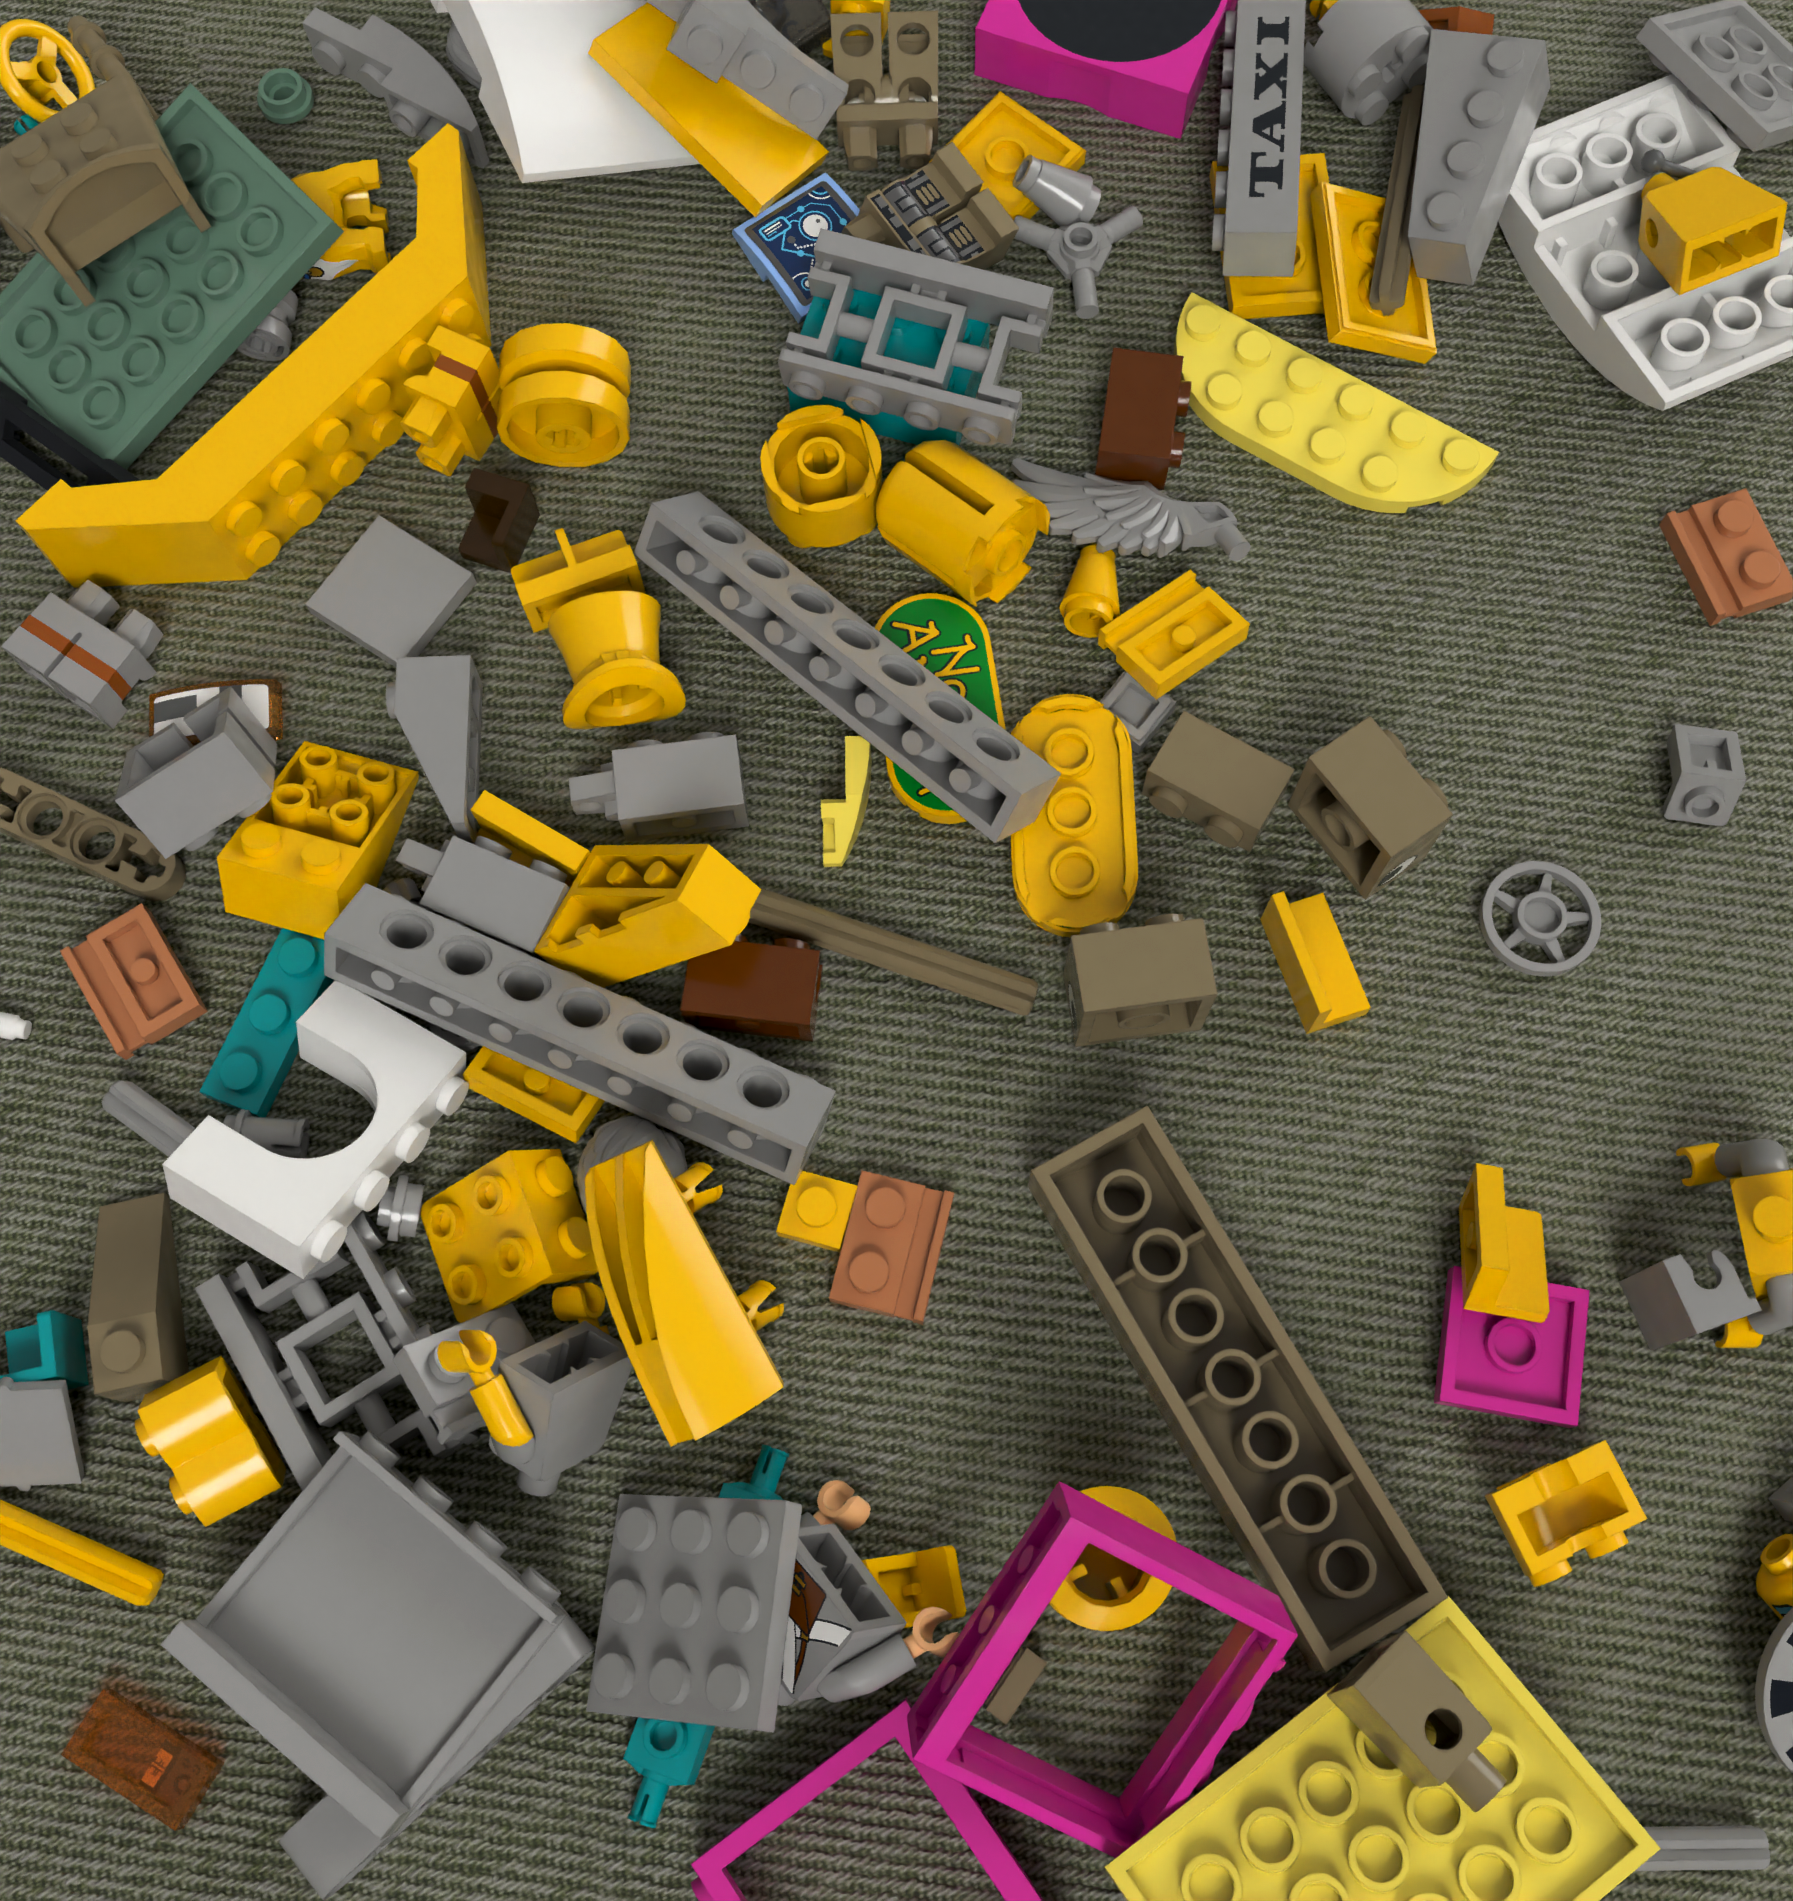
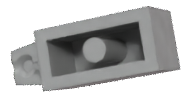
M702 732L691 736L688 741L664 744L658 740H639L629 744L625 749L611 750L613 762L600 765L601 772L569 778L571 806H573V811L576 815L605 813L607 821H619L627 842L749 826L742 760L736 734L724 736L719 732Z
M452 836L450 841L445 839L440 851L411 839H406L396 861L407 870L426 878L421 888V891L424 892L419 903L421 906L446 919L456 920L467 928L505 945L515 946L524 953L548 963L536 954L534 949L570 889L565 883L568 877L566 873L536 859H533L529 868L509 859L512 854L511 850L483 836H477L474 844Z

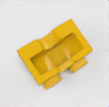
M1606 1440L1585 1447L1581 1451L1553 1464L1547 1463L1497 1487L1496 1491L1485 1495L1524 1575L1529 1577L1533 1587L1544 1585L1571 1572L1572 1568L1567 1559L1572 1557L1573 1553L1585 1548L1589 1558L1593 1559L1626 1545L1629 1541L1623 1531L1647 1519Z

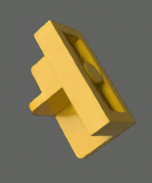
M563 528L554 530L561 550L511 568L516 590L533 633L548 628L551 615L559 607L579 597L607 591L646 593L631 546L627 545L625 537L620 530H615L570 546Z

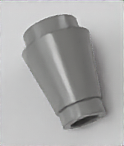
M1028 155L1022 161L1013 180V187L1020 190L1023 195L1058 226H1070L1077 222L1089 223L1101 198V189L1093 185V178L1091 176L1042 159H1037L1032 155Z

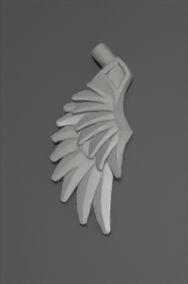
M1019 458L1012 461L1011 471L1022 479L1014 480L1013 483L1047 506L1050 513L1048 534H1072L1071 541L1073 545L1097 542L1096 550L1099 553L1119 547L1118 553L1122 556L1131 554L1139 549L1143 556H1150L1158 550L1157 557L1161 558L1179 545L1182 551H1186L1189 547H1207L1218 543L1232 561L1244 558L1250 551V543L1237 528L1236 517L1220 502H1186L1173 499L1160 492L1149 481L1129 482L1115 480L1090 472H1085L1084 477L1046 468Z

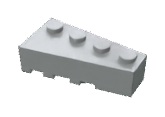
M1431 29L1408 229V240L1417 277L1474 285L1551 87L1545 40Z

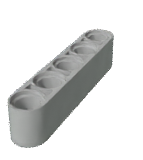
M556 1600L555 1604L558 1605L563 1611H565V1609ZM568 1614L397 1832L379 1840L327 1794L282 1836L279 1844L320 1898L325 1901L356 1876L593 1654L596 1647Z

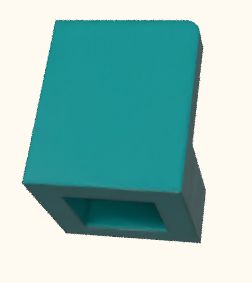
M49 1310L37 1314L36 1325L5 1332L9 1374L1 1375L0 1379L10 1377L14 1382L66 1380L68 1390L89 1385L81 1319Z

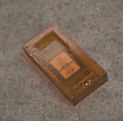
M113 1689L101 1691L61 1753L63 1757L174 1831L184 1829L224 1765L223 1761Z

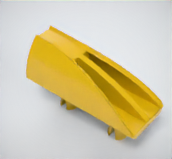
M652 1139L589 1168L585 1177L586 1213L594 1258L612 1317L647 1400L670 1447L677 1443L692 1439L696 1441L746 1413L783 1388L784 1382L759 1338L757 1331L783 1315L784 1303L758 1311V1306L776 1289V1287L765 1280L756 1281L739 1296L736 1295L693 1213L704 1206L712 1204L721 1198L723 1192L722 1185L697 1193L695 1187L715 1169L704 1162H696L687 1171L673 1178Z

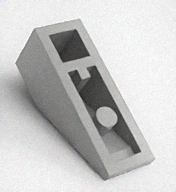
M471 655L397 658L395 682H388L386 686L388 715L391 719L397 718L457 837L474 844L477 838V821L470 809L478 800L483 694V684Z

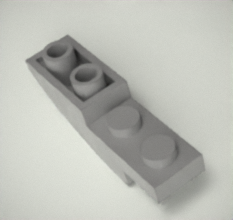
M316 7L302 22L316 62L327 72L333 75L342 74L360 83L370 94L378 98L384 97L389 110V117L400 131L408 136L415 137L418 135L429 141L449 123L459 131L468 161L482 169L488 164L489 158L480 128L467 99L441 64L417 42L373 14L360 30Z

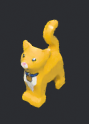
M377 159L343 163L324 171L299 174L290 179L344 231L301 279L332 280L360 269L372 270L376 275L392 260L391 254L386 249L384 233L389 232L387 209L373 205L369 195V190L381 188L382 175ZM354 226H368V227L365 228V229H351V228H350V227H354Z

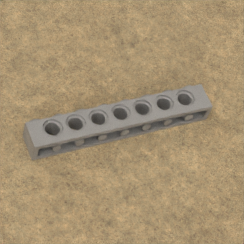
M699 491L651 504L634 550V555L994 843L1035 822L1061 775L1059 771Z
M365 883L324 935L325 976L792 1185L796 1184L824 1130L836 1093L835 1090L818 1083L807 1075L797 1074L765 1060L748 1049L738 1048L706 1034L689 1023L679 1022L645 1007L633 998L618 995L584 980L574 972L559 969L532 957L515 946L505 945L473 931L456 920L446 919L412 904L400 895L390 894Z

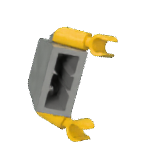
M577 1283L570 1286L557 1287L552 1295V1307L556 1317L561 1321H578L579 1323L500 1360L498 1372L495 1375L490 1367L496 1359L497 1347L496 1341L490 1334L481 1330H460L459 1336L463 1344L459 1341H442L438 1346V1359L446 1371L469 1373L475 1385L469 1392L490 1434L489 1446L495 1455L519 1470L517 1485L523 1492L530 1495L548 1496L553 1494L557 1489L561 1472L599 1451L605 1442L633 1367L623 1343L610 1336L607 1325L600 1327L598 1318L604 1311L605 1294L598 1285L593 1283Z

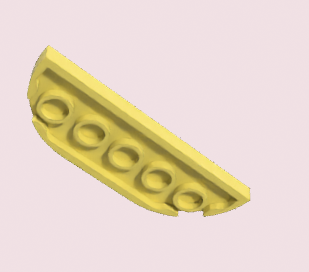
M1191 292L1184 304L1177 326L1173 355L1184 356L1181 380L1192 381L1189 406L1195 414L1220 437L1346 504L1374 512L1406 513L1408 507L1428 505L1439 502L1442 506L1457 499L1476 486L1493 466L1499 452L1193 292Z

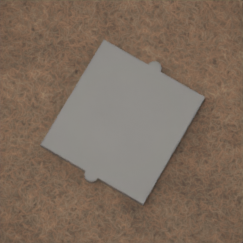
M10 1377L1 1378L0 1487L17 1486L21 1491H28L31 1486L81 1484L85 1472L66 1380L14 1382Z

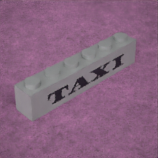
M1238 0L1237 11H1226L1224 47H1235V49H1224L1222 86H1233V89H1221L1220 125H1231V129L1219 130L1217 166H1228V171H1216L1214 207L1226 208V214H1214L1212 251H1224L1222 276L1293 277L1298 226L1306 0Z

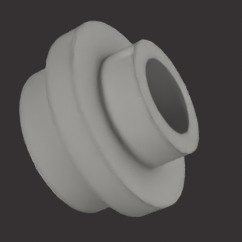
M399 1175L396 1188L388 1187L380 1200L376 1225L389 1227L388 1241L398 1242L399 1235L416 1237L425 1185L409 1183V1176Z

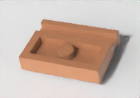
M1746 488L1691 505L1689 510L1676 513V511L1669 512L1659 524L1709 626L1718 624L1721 619L1731 616L1737 618L1790 601L1793 597V578Z
M142 903L86 935L87 940L74 948L67 946L60 950L117 1055L125 1060L134 1056L133 1051L147 1043L151 1045L208 1012L152 912Z
M862 1170L829 1295L830 1302L893 1318L898 1317L923 1325L954 1200V1192L946 1190L942 1192L925 1188V1185Z

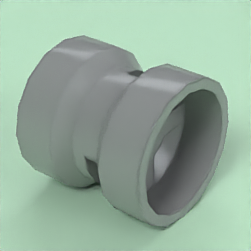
M292 290L288 292L237 350L251 358L262 361L283 360L289 355L292 333L288 325L295 321L299 301Z

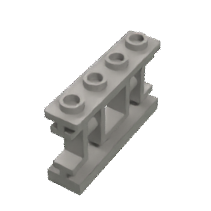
M821 228L814 247L816 263L814 267L810 268L807 278L811 295L831 300L818 339L789 331L786 340L787 349H781L778 358L783 384L789 387L796 395L806 399L819 400L824 396L846 402L850 408L863 414L877 415L881 411L903 417L909 424L920 429L935 430L941 427L960 432L968 440L980 445L990 446L996 444V442L1011 445L1015 435V424L1022 410V392L998 386L1010 347L1037 354L1040 353L1043 338L1047 336L1053 316L1054 287ZM853 289L882 296L875 319L848 313L854 296ZM896 317L947 330L934 369L883 356ZM968 318L999 326L992 349L962 342L968 325ZM840 336L867 343L861 360L862 369L832 361ZM954 366L983 373L978 390V399L946 391Z
M365 1211L358 1214L347 1227V1235L344 1241L382 1308L378 1312L371 1299L359 1291L334 1307L330 1305L319 1283L351 1264L342 1247L329 1261L323 1263L319 1260L304 1279L290 1272L269 1285L260 1268L246 1261L236 1267L237 1272L231 1276L225 1277L218 1273L195 1287L199 1298L302 1491L332 1457L328 1446L308 1411L309 1408L313 1412L318 1424L329 1428L357 1412L366 1430L377 1435L394 1450L422 1434L433 1456L441 1459L454 1453V1449L463 1443L469 1445L480 1438L476 1429L440 1445L436 1438L440 1431L431 1416L425 1418L421 1409L396 1424L381 1398L382 1395L405 1382L392 1360L403 1346L433 1335L435 1331L428 1323L422 1327H419L408 1308L410 1304L416 1301L415 1295L397 1267L389 1271L385 1267L376 1251L385 1245L384 1240L376 1225ZM248 1294L256 1308L266 1313L274 1311L295 1298L308 1323L275 1342L288 1366L287 1368L282 1363L247 1297ZM358 1319L385 1368L331 1401L305 1351Z

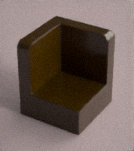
M474 468L465 489L475 512L459 545V552L462 558L511 573V568L518 565L540 516L537 504L529 484Z

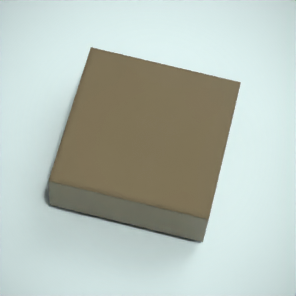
M1027 1647L1019 1648L985 1700V1709L1007 1725L1047 1662Z

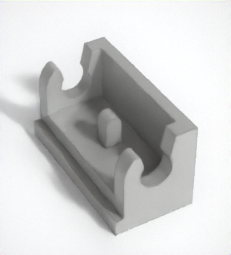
M1712 1250L1707 1253L1708 1264L1717 1276V1282L1713 1289H1704L1695 1282L1693 1270L1681 1254L1658 1262L1619 1281L1650 1351L1762 1311L1756 1297L1748 1298L1734 1266L1727 1256L1718 1250Z

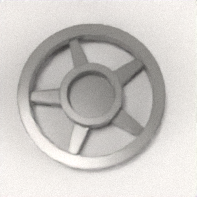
M1527 861L1505 869L1487 887L1480 903V928L1493 955L1511 968L1528 975L1555 976L1574 969L1590 955L1600 937L1601 913L1593 892L1575 873L1551 862ZM1527 874L1541 875L1537 891L1528 894L1522 900L1498 890L1504 883L1515 877ZM1552 878L1564 883L1578 896L1586 913L1567 912L1564 903L1557 896L1551 894ZM1493 902L1512 915V924L1515 931L1504 942L1499 937L1493 923ZM1588 924L1587 936L1582 948L1577 954L1565 960L1557 938L1566 927ZM1524 941L1533 945H1540L1551 963H1537L1515 954L1511 949Z

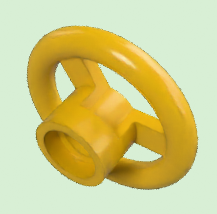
M14 19L0 27V84L11 100L23 112L42 123L59 112L46 107L52 100L55 99L62 109L78 100L62 82L61 72L56 66L57 53L66 61L75 76L79 90L78 99L95 89L94 80L81 54L75 50L72 43L62 34L38 21ZM32 37L38 39L37 54L31 60L10 62V47L17 38Z

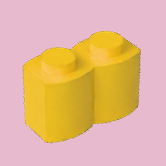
M222 1356L144 1395L137 1410L140 1418L135 1420L137 1436L150 1456L155 1457L160 1454L172 1469L174 1476L169 1478L170 1491L176 1504L184 1514L188 1515L194 1512L202 1524L207 1527L282 1488L286 1474L283 1460L267 1430L254 1414L238 1379Z

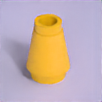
M1097 544L1088 545L1081 550L1080 557L1060 604V613L1064 618L1065 627L1073 634L1087 638L1099 637V629L1120 616L1115 564L1116 555L1113 550L1099 553L1096 550Z

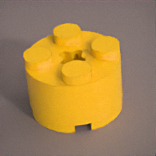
M831 405L803 407L782 418L777 423V430L770 437L769 441L765 440L760 456L767 509L775 525L786 535L792 545L799 548H809L811 546L822 548L835 547L870 533L877 524L876 502L883 484L881 447L870 425L861 418L859 423L855 419L844 415L843 409Z

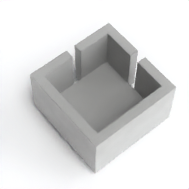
M231 686L184 715L183 721L201 741L199 744L193 746L173 722L127 751L115 802L165 859L184 847L187 851H194L202 847L216 835L219 825L237 814L240 818L249 817L263 808L271 799V793L274 788L275 769L273 766L276 765L277 743Z

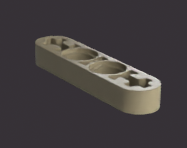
M0 767V794L4 791L19 804L16 812L0 804L1 833L144 900L153 902L164 901L174 896L182 888L186 878V867L177 853L165 859L143 832ZM50 808L62 810L63 819L56 831L49 835L41 836L35 834L34 822L41 812ZM102 832L113 833L115 845L110 854L98 860L88 859L86 856V846L89 840ZM134 854L139 860L151 866H157L160 863L165 868L164 873L160 877L150 875L146 878L134 865L129 864L132 855Z

